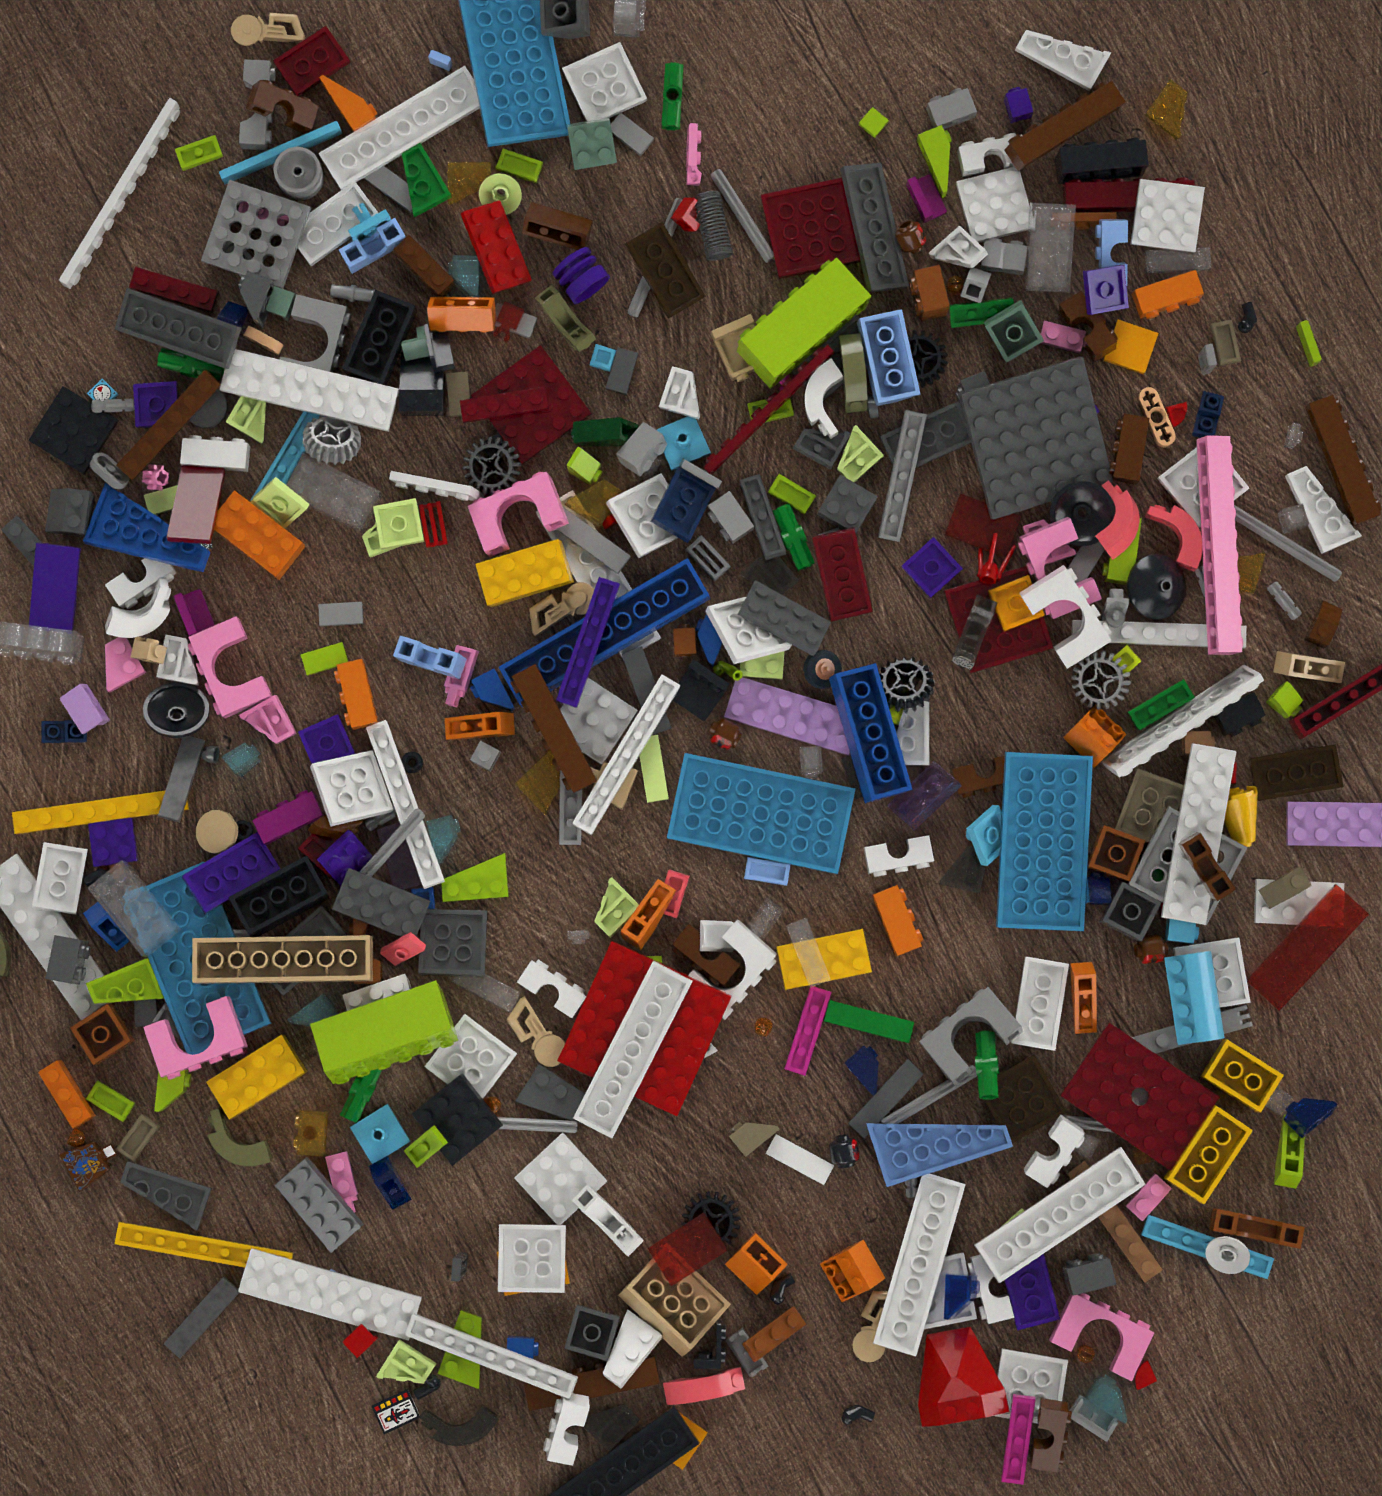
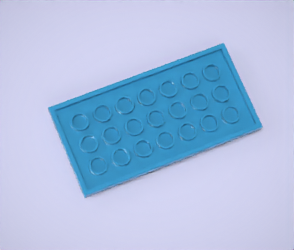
M458 0L487 147L568 136L567 124H570L554 40L551 36L541 34L540 0Z
M1005 752L996 927L1084 931L1093 756Z
M685 753L667 839L838 874L855 788Z
M205 862L123 896L186 1053L191 1055L205 1051L211 1045L214 1038V1026L206 1003L229 996L244 1035L271 1024L255 983H192V938L236 937L223 904L204 914L182 879V875Z

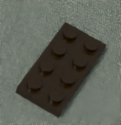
M663 222L625 243L668 319L706 297Z
M1336 744L1249 759L1253 785L1257 787L1258 791L1257 802L1344 787Z

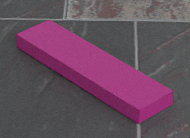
M810 985L784 1068L785 1070L806 1075L831 996L830 991Z
M1013 1394L1001 1482L1024 1485L1035 1397Z

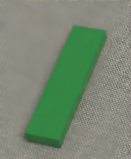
M829 1000L824 1022L905 1043L910 1042L914 1026L913 1021Z

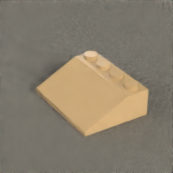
M668 1243L659 1250L618 1295L648 1325L661 1333L663 1339L682 1357L698 1343L731 1305Z

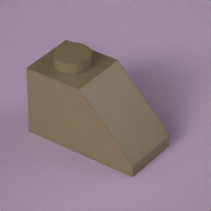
M1297 867L1258 891L1269 909L1312 885L1302 868Z
M738 1122L730 1129L731 1134L729 1137L746 1157L780 1129L777 1125L751 1122L741 1124Z

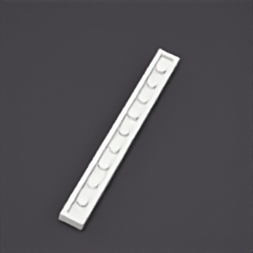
M169 98L64 270L59 279L63 286L71 289L73 285L75 286L79 282L80 272L91 262V254L94 249H98L102 244V236L106 230L109 231L114 223L113 218L117 212L119 213L125 205L124 200L127 195L134 191L137 178L145 173L148 160L156 155L158 151L157 146L161 139L164 140L168 135V127L171 122H175L179 117L180 107L175 100Z

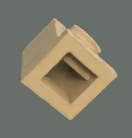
M137 636L134 639L130 657L145 662L163 664L167 647L159 645L158 640Z

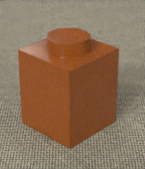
M690 624L677 625V628L673 629L674 657L696 656L695 627L690 628Z

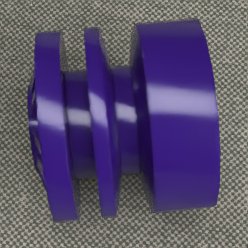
M588 247L581 248L567 256L552 272L555 279H560V286L570 284L566 294L574 304L581 303L590 298L610 279L609 274L602 265L592 267L596 262V257L591 255V250Z

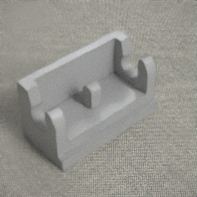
M742 1327L726 1339V1343L749 1377H754L756 1373L766 1369L768 1363L763 1357L753 1362L742 1345L744 1341L750 1338Z
M1080 1394L1069 1410L1072 1411V1420L1106 1442L1118 1424L1117 1418Z

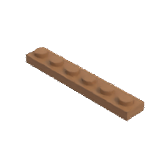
M1082 1161L1066 1174L1070 1179H1073L1088 1169L1089 1166L1085 1161ZM1117 1205L1098 1216L1100 1222L1144 1283L1163 1270Z

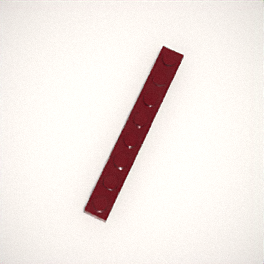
M828 345L825 348L823 346L819 347L813 354L814 358L809 363L807 361L804 362L797 370L799 373L794 378L789 377L782 384L784 388L778 394L774 392L766 400L768 404L763 409L759 407L751 415L753 419L748 424L744 422L735 431L737 435L732 440L728 438L721 444V451L716 455L714 453L705 460L706 465L704 469L712 475L835 352Z

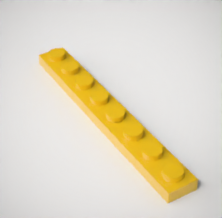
M165 791L12 812L14 834L159 814ZM188 798L184 811L189 810Z
M125 1222L118 1223L115 1238L116 1245L239 1267H246L251 1248L288 1259L293 1258L292 1252Z

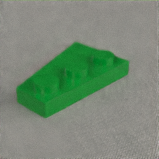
M421 143L402 153L414 218L452 198L451 193Z

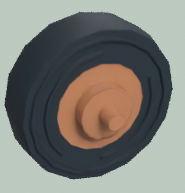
M818 650L814 657L809 655L803 667L807 682L815 688H830L829 677L842 672L841 661L837 655L828 650Z

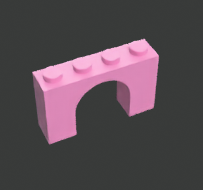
M538 472L526 481H517L510 488L501 489V491L497 490L491 496L476 499L473 501V504L468 505L483 550L490 558L510 549L502 529V517L506 509L516 502L529 501L536 504L543 525L549 532L569 524L554 482L547 472Z
M1069 517L1019 537L1021 540L1018 543L1022 555L1026 554L1029 561L1026 563L1029 574H1034L1036 581L1045 577L1044 566L1050 552L1057 547L1078 539ZM1092 577L1076 583L1078 588L1083 586L1089 595V598L1086 599L1088 604L1102 599L1096 582ZM1058 600L1046 606L1043 610L1046 616L1050 614V617L1055 619L1080 607L1069 600Z
M237 616L189 636L191 643L187 644L192 656H197L199 663H196L200 675H205L207 683H204L208 694H213L216 701L213 703L217 715L221 714L224 718L256 706L272 697L263 676L238 686L225 685L216 676L215 662L218 655L224 649L248 639Z
M225 996L206 1003L214 1026V1038L211 1045L199 1054L191 1055L179 1048L168 1020L164 1019L143 1027L160 1077H167L168 1080L181 1076L180 1072L186 1069L192 1072L202 1068V1063L209 1061L210 1064H214L223 1060L221 1056L230 1053L232 1057L243 1053V1048L248 1047L231 997Z
M1085 1293L1075 1296L1070 1294L1049 1341L1072 1352L1081 1330L1087 1323L1096 1319L1109 1320L1115 1324L1120 1334V1345L1109 1370L1132 1381L1154 1335V1332L1149 1330L1151 1325L1140 1320L1135 1323L1129 1320L1130 1315L1120 1310L1116 1314L1109 1310L1110 1305L1099 1300L1097 1304L1089 1301L1091 1296Z

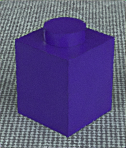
M1020 87L1008 90V93L1005 94L1004 102L1010 123L1032 118L1033 108L1027 88L1020 89Z

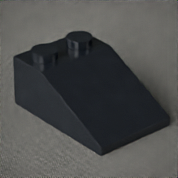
M401 352L399 412L401 416H445L444 371L434 373L430 356L405 361L404 353Z

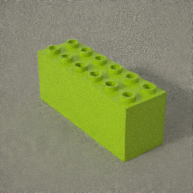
M835 258L832 262L830 260L826 261L820 267L821 271L818 274L814 275L813 273L804 281V286L800 289L798 287L794 288L788 294L789 298L785 302L779 301L772 308V313L768 316L766 314L761 316L756 321L757 325L752 330L747 328L739 336L741 339L738 341L736 352L749 366L754 368V372L770 389L791 373L792 370L855 315L858 316L866 309L871 298L870 293L838 258Z
M436 980L310 1024L324 1073L333 1084H344L349 1081V1078L355 1076L364 1077L370 1074L372 1070L387 1069L395 1062H407L413 1056L419 1054L427 1055L433 1052V1049L439 1047L447 1048L452 1046L454 1042L459 1041L444 993Z

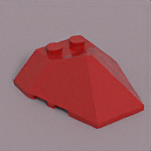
M971 1326L927 1334L918 1400L922 1427L958 1423L1010 1412L1006 1390L984 1353Z

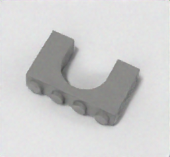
M296 294L291 313L293 320L321 327L328 335V346L320 358L311 362H302L281 356L279 360L333 373L334 367L337 368L340 362V355H338L339 347H343L345 342L344 328L349 326L351 319L347 306Z
M989 987L977 991L971 1001L961 1004L956 1009V1013L951 1017L943 1018L936 1029L927 1031L922 1036V1040L919 1041L924 1050L954 1086L972 1073L969 1066L954 1049L955 1035L963 1025L975 1021L983 1022L989 1025L1006 1045L1024 1032L1018 1021Z

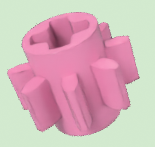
M149 464V469L142 471V482L148 485V490L162 491V486L168 484L169 472L163 470L164 465Z

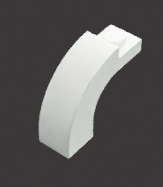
M832 358L815 370L805 390V411L811 426L819 421L818 428L824 436L828 435L830 439L838 435V430L824 410L823 398L831 387L843 380V375Z
M159 577L150 602L141 609L130 611L112 606L105 624L106 634L122 638H133L148 634L159 627L170 611L168 599L171 589L168 586V580Z
M588 1184L572 1200L628 1257L644 1241L634 1228Z

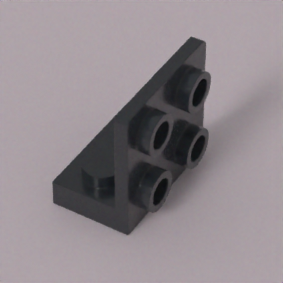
M693 659L688 666L687 672L678 683L681 686L673 701L700 720L706 721L728 689L729 683Z
M717 1320L716 1356H712V1352H698V1355H694V1369H721V1363H725V1348H721V1341H726V1327L721 1325V1320Z

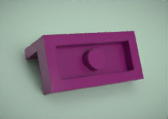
M930 175L919 179L912 177L907 180L906 187L923 223L946 214L947 210Z
M200 589L185 595L179 593L173 596L189 636L215 626Z

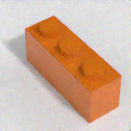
M1196 270L1135 289L1132 293L1140 319L1144 317L1147 319L1159 316V312L1167 310V313L1176 311L1180 305L1186 303L1187 306L1197 304L1204 295Z
M430 297L427 307L429 330H437L438 332L480 331L483 333L494 331L496 324L495 298Z
M358 659L337 664V671H334L337 684L341 683L342 692H339L342 705L346 704L347 713H344L347 726L351 725V728L356 730L379 723L364 660Z
M898 885L873 894V900L895 955L899 956L921 947L920 942L924 940L920 930H915L912 923L915 921V917L911 908L907 909L904 901L907 900L904 889H899Z
M56 1060L38 1072L72 1128H78L96 1116L62 1060Z

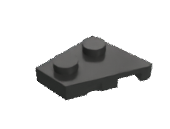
M804 429L793 449L831 470L851 433L844 431V433H838V435L830 439L828 435L824 436L821 431Z

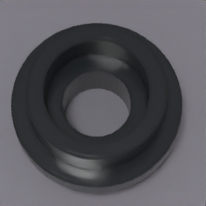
M408 752L402 757L401 761L406 772L417 773L421 770L423 759L420 754ZM410 759L416 760L415 766H409L408 762Z

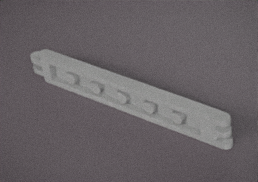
M1247 1005L1221 1012L1224 1034L1253 1026L1252 1022H1245L1244 1024L1242 1022L1243 1019L1250 1018L1249 1013L1240 1015L1239 1012L1247 1010ZM1175 1025L1132 1037L1155 1054L1188 1045H1178Z

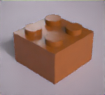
M940 265L914 270L913 276L910 278L909 289L911 296L915 295L916 303H914L916 316H920L921 322L946 316L950 306Z
M1103 825L1098 832L1087 868L1128 883L1133 876L1145 840Z
M106 1004L70 1027L93 1065H99L135 1042L113 1004Z

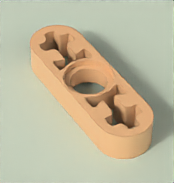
M1146 387L1138 395L1139 405L1144 416L1150 418L1149 428L1156 444L1163 448L1169 447L1175 441L1174 429L1158 392L1152 387ZM1145 393H1147L1148 395H1153L1151 403L1153 406L1157 404L1158 407H1154L1150 411H1147V408L1150 407V403L1148 400H1143V398L1145 397ZM1153 412L1161 413L1163 417L1162 422L1154 423L1151 420V414ZM1163 424H1166V427L1163 428V431L1166 435H1170L1168 442L1160 439V437L1162 436L1161 429L1156 431L1155 428H1159Z

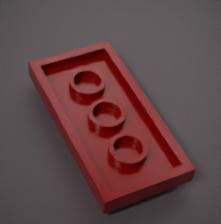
M500 200L463 211L460 214L492 294L532 281Z

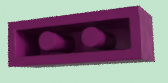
M302 791L295 795V800L291 802L284 800L276 804V809L270 812L267 809L256 814L257 818L252 821L265 845L325 816L314 792Z

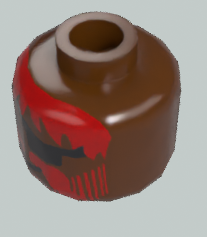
M912 220L902 222L898 225L895 232V238L904 252L918 253L923 249V245L927 240L920 223L913 222Z
M721 718L718 722L713 721L708 730V733L711 734L710 741L725 750L731 747L735 748L742 735L739 725L726 718Z
M1159 935L1144 936L1142 941L1134 945V955L1143 964L1161 963L1164 957L1168 955L1167 942Z

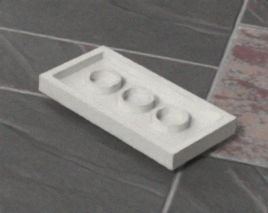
M356 182L348 185L310 212L298 245V250L310 266L316 264L351 238L348 230L360 224L355 213L352 211L355 206L363 213L359 204L364 203L371 217L378 214V211Z
M1255 879L1254 923L1343 927L1344 883L1310 882L1311 887L1269 909L1258 890L1274 880Z
M1025 957L1015 1019L1021 1025L1024 1032L1011 1041L1012 1044L1055 1051L1069 964Z

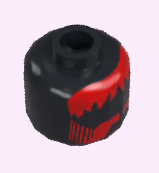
M848 1134L835 1136L836 1140L829 1144L832 1163L837 1165L838 1168L854 1166L855 1162L859 1160L857 1141L849 1138Z

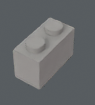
M957 88L949 93L950 95L944 97L939 95L929 100L930 102H928L926 110L933 128L942 125L943 129L975 118L977 110L968 88L963 90Z
M643 422L616 455L623 466L641 476L650 469L652 462L657 456L665 451L667 442L663 434Z
M730 491L708 505L709 512L707 514L714 524L717 522L722 529L719 532L725 541L730 540L733 544L754 530V525Z

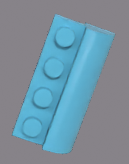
M1211 951L1164 957L1178 1045L1224 1039Z

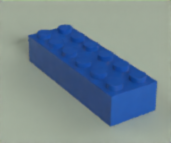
M876 663L836 673L829 677L864 803L912 790Z

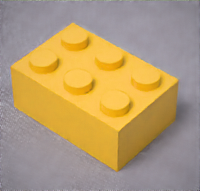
M1223 1039L1200 1077L1255 1112L1261 1113L1284 1075L1228 1039Z

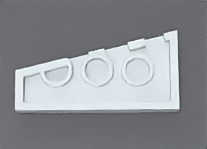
M1029 30L1025 31L1015 49L1018 53L1088 91L1091 90L1111 52H1101L1094 50L1092 47L1075 45L1066 40L1060 41L1053 39L1051 36Z
M1307 466L1285 476L1321 554L1362 536L1349 523L1350 520L1347 516L1341 513L1332 497L1330 498L1323 490L1324 487Z
M391 471L389 480L395 482V486L408 489V486L419 492L428 493V491H432L440 496L448 497L450 495L465 501H474L484 498L485 495L472 486Z

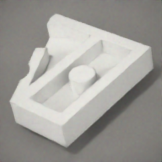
M958 226L932 249L929 255L935 260L972 269L988 253L961 226Z
M672 366L659 404L660 409L699 420L700 413L693 372Z
M165 635L163 646L167 647L164 663L159 664L156 677L199 686L193 656L187 645L189 643L188 639Z

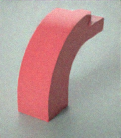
M1108 480L1102 487L1111 496L1116 512L1110 525L1095 536L1113 560L1123 553L1134 540L1139 528L1140 516L1137 504L1127 490L1122 492L1118 485L1113 487Z
M1160 505L1150 506L1147 509L1145 518L1164 524L1176 533L1179 540V550L1175 561L1180 567L1194 572L1198 568L1202 556V536L1196 522L1187 512L1175 505L1170 509V512H1166L1167 509Z
M741 1367L704 1376L679 1378L663 1383L667 1405L710 1400L731 1395L734 1392L745 1389Z

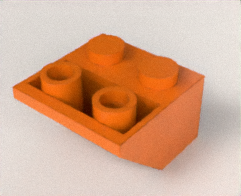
M1095 704L1063 738L1081 756H1093L1092 767L1095 768L1127 734L1107 716L1104 710H1097Z
M756 1232L725 1263L756 1295L771 1283L788 1265Z
M864 1240L845 1248L820 1263L841 1302L870 1290L885 1279Z

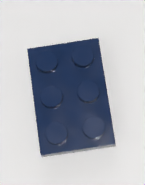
M678 467L650 522L688 543L716 487Z

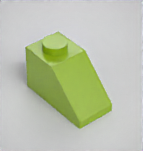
M577 447L567 463L568 473L590 486L593 481L597 482L603 472L600 470L601 463L580 447Z
M1286 681L1274 691L1266 703L1286 719L1290 716L1294 718L1302 709L1299 705L1303 699L1293 686Z
M188 1069L181 1071V1076L168 1080L167 1077H160L158 1071L155 1112H161L186 1092L187 1087H190L191 1074H188Z

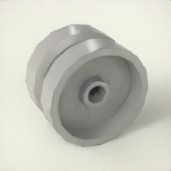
M298 146L288 148L281 152L275 160L273 168L275 179L283 194L289 198L299 201L307 200L317 195L322 188L324 181L323 169L316 155L307 148Z

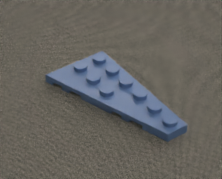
M866 1123L886 1187L1013 1147L1006 1125Z

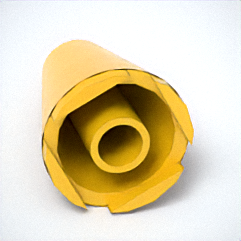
M1246 786L1247 790L1245 791L1239 787L1231 788L1229 790L1224 823L1232 840L1250 847L1252 842L1256 840L1257 787Z

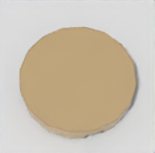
M211 810L199 819L196 827V838L199 845L205 851L222 853L236 843L238 825L230 813L223 810Z

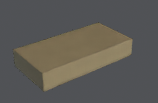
M1232 319L1210 324L1219 367L1240 363L1241 357Z
M468 372L446 373L450 417L462 416L460 400L470 399Z
M142 1113L115 1150L130 1161L135 1162L160 1128V1125Z

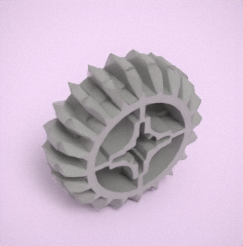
M320 415L318 419L313 418L311 422L307 423L303 431L302 443L306 453L310 454L311 458H316L318 462L325 461L326 465L329 462L334 463V465L337 462L344 464L346 460L351 461L354 456H357L361 447V435L358 426L353 423Z
M1095 651L1093 652L1094 659L1087 656L1085 657L1087 663L1083 660L1078 662L1082 666L1081 669L1078 667L1073 669L1079 673V676L1073 675L1071 678L1072 680H1078V683L1073 684L1072 688H1080V691L1076 692L1075 695H1084L1081 699L1082 703L1089 699L1088 707L1090 708L1096 702L1097 710L1101 709V703H1104L1105 709H1109V701L1116 706L1118 703L1115 698L1117 697L1122 701L1124 696L1120 693L1129 692L1127 688L1123 687L1124 685L1131 684V681L1124 680V677L1130 676V672L1123 673L1122 671L1127 667V664H1123L1120 667L1118 663L1121 662L1122 658L1119 657L1116 661H1113L1114 653H1110L1109 658H1106V651L1101 652V657H1098V653ZM1101 662L1111 665L1117 673H1105ZM1091 664H1094V677L1084 680L1086 669ZM1099 674L1106 678L1112 677L1104 682V686H1100V683L1097 684L1096 682L1091 683L1099 678ZM1119 680L1116 692L1108 697V683ZM1085 687H1097L1102 698L1091 695Z

